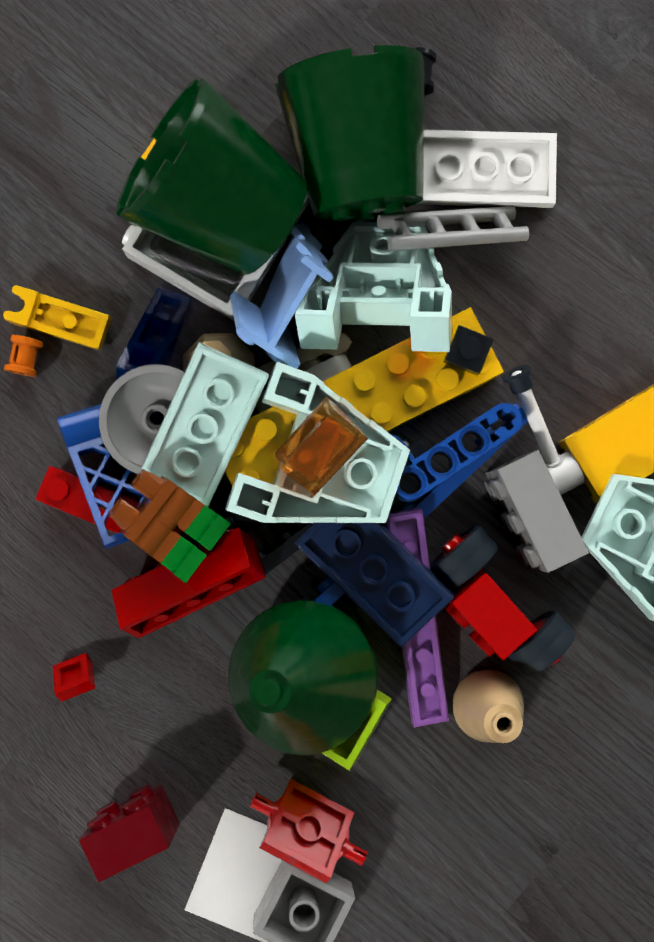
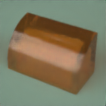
M326 397L274 454L279 468L315 496L368 440V437L345 412Z

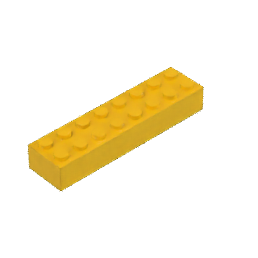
M471 307L452 316L451 341L459 325L485 335ZM410 337L323 382L324 385L341 398L343 397L350 402L355 409L369 420H373L389 433L496 379L504 373V370L492 347L489 350L480 374L477 376L443 362L447 352L411 351ZM273 406L249 418L225 469L232 486L237 473L270 484L274 483L297 414Z

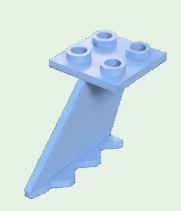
M301 219L297 224L293 225L292 235L261 307L259 308L236 291L230 295L237 335L245 343L252 346L256 344L266 350L267 355L274 362L285 363L296 369L300 366L291 329L287 325L317 274L327 282H330L334 277L325 267L328 260L319 251L322 248L321 243L311 234L310 229Z

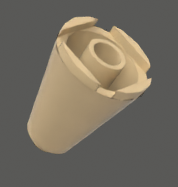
M490 669L475 671L459 682L453 694V713L457 724L469 737L481 742L508 743L515 740L521 733L524 717V698L519 686L508 675L498 670Z

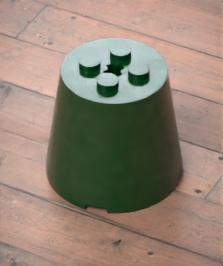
M375 45L373 54L352 56L351 48H345L302 60L286 68L277 76L278 83H275L276 92L301 175L307 182V195L314 218L333 221L354 219V222H364L375 219L377 214L384 213V215L404 212L406 207L413 206L423 200L424 58L420 51L400 45Z
M203 78L199 81L195 79L175 99L152 132L150 137L156 140L145 160L138 156L120 193L116 214L133 225L239 273L249 275L263 266L290 235L306 197L307 182Z

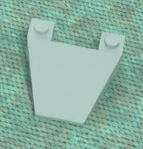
M353 222L334 246V255L325 266L334 276L333 279L327 282L318 275L295 312L301 349H337L342 325L410 326L411 351L450 352L452 291L449 284H446L444 280L443 269L440 262L436 260L434 248L389 251L387 241L389 236L395 235L393 229H379L377 222ZM425 226L408 227L411 234L428 233Z
M277 362L271 372L262 403L297 415L274 483L270 484L237 473L225 510L262 523H386L410 449L373 420H369L346 399L341 398L324 385V382L315 375Z
M612 474L581 538L587 550L646 617L654 621V480Z

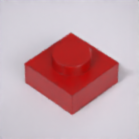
M87 653L53 665L54 694L61 702L95 689L93 663Z

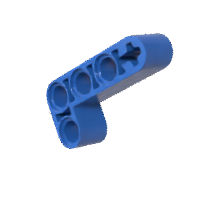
M509 403L498 404L416 459L409 452L402 476H415L419 482V489L414 494H407L398 485L395 496L404 502H412L419 499L512 437L522 425L520 411ZM499 418H508L509 423L506 427H500L489 435L486 429L491 427ZM391 434L394 438H396L398 441H400L403 445L406 446V444L398 436ZM466 434L475 435L480 441L479 451H467L462 444L463 436ZM436 454L446 456L450 462L448 472H436L431 466L432 456Z

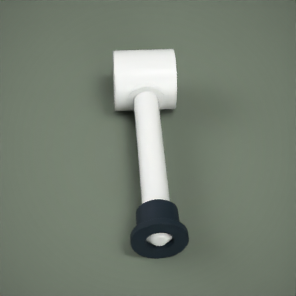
M529 365L515 367L507 371L502 376V380L504 383L509 384L513 394H517L543 455L544 462L560 495L584 483L583 473L569 452H564L561 455L557 453L531 390L533 387V382L529 375L532 371Z

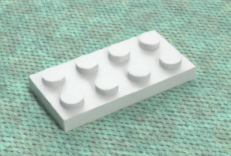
M424 130L423 200L417 204L553 208L556 204L557 133Z

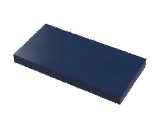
M314 523L295 542L401 648L454 599V593L382 523Z

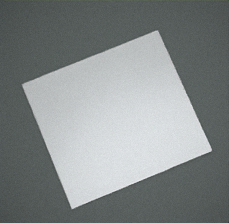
M225 808L185 911L261 942H268L253 934V918L282 860L259 848L267 831L266 824Z

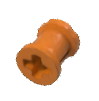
M12 334L10 341L13 345L9 364H5L3 370L18 375L36 377L37 371L34 367L38 349L42 348L43 342L34 338Z

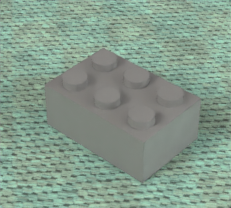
M539 450L523 454L485 473L488 478L484 482L491 499L499 501L504 513L500 514L501 520L508 533L514 532L520 544L516 546V550L525 566L530 565L531 569L549 573L589 553Z

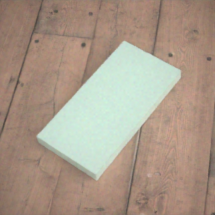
M198 342L141 470L144 469L158 477L163 475L208 507L269 378V374Z

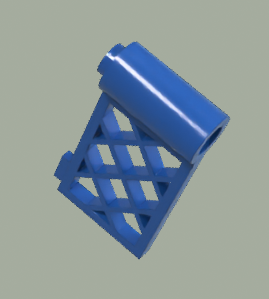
M101 404L57 417L56 419L105 549L130 541L122 532L109 536L105 527L110 517L108 513L119 500L122 492L127 491L141 497L139 504L146 496L127 484L133 473L132 471L127 469L121 481L103 474L111 459H115L108 452L101 438L99 429ZM95 452L105 457L98 470L95 471L83 466L79 456ZM87 476L93 478L90 484L88 482ZM99 481L117 487L110 503L94 497L93 492ZM99 508L105 510L103 516H101Z

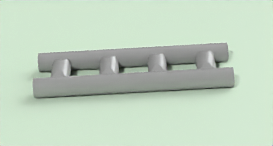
M514 206L381 214L377 217L379 229H393L395 233L394 236L388 237L389 251L517 242L529 239V228L527 226L513 227L510 220H514L516 217ZM493 222L497 228L480 229L477 223ZM460 224L464 231L446 232L443 225ZM427 226L430 233L411 234L408 227Z

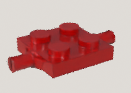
M292 779L288 781L282 796L276 802L258 794V792L255 793L249 807L268 816L267 831L259 847L260 849L324 883L331 879L336 863L342 856L357 863L359 866L364 864L368 851L349 842V827L355 812Z

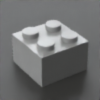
M282 860L254 913L253 934L268 942H334L355 900L352 882L333 873L331 879L324 883Z

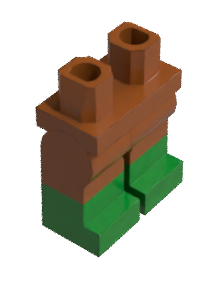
M142 469L133 480L131 486L146 497L137 508H134L120 498L108 514L121 527L120 531L125 537L186 583L207 555L175 531L176 527L211 551L231 523L163 475L158 477Z

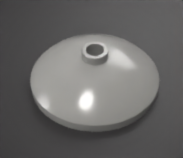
M160 364L140 366L120 376L106 392L99 413L101 438L111 456L126 469L139 474L162 422L158 424L151 422L149 417L155 411L161 412L165 417L184 375V371Z

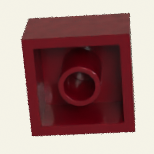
M162 784L153 789H150L149 785L143 786L129 795L130 800L120 805L113 801L96 811L97 816L87 823L88 828L79 839V842L98 883L169 848L180 822Z

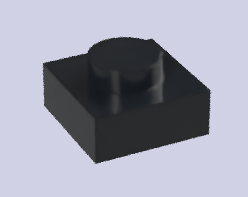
M459 325L451 341L450 352H447L443 362L478 376L494 339Z

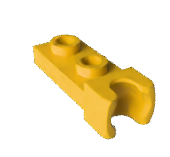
M18 285L12 287V292L24 300L25 305L20 312L5 311L3 317L6 321L23 328L102 351L112 320L110 315L40 294L37 291Z

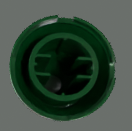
M301 600L275 605L257 615L244 628L231 653L228 685L232 703L239 718L257 739L281 752L311 755L339 746L362 726L376 698L378 667L374 651L371 650L358 624L344 612L333 606L316 601Z

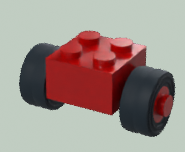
M476 525L461 536L455 534L441 547L443 551L430 566L432 572L454 593V599L449 602L445 610L464 629L468 625L473 632L469 634V637L489 657L494 653L503 661L509 657L517 665L518 669L528 677L534 676L557 663L575 639L573 629L554 610L548 611L530 622L486 572L481 571L498 550L497 544L487 535L482 527Z

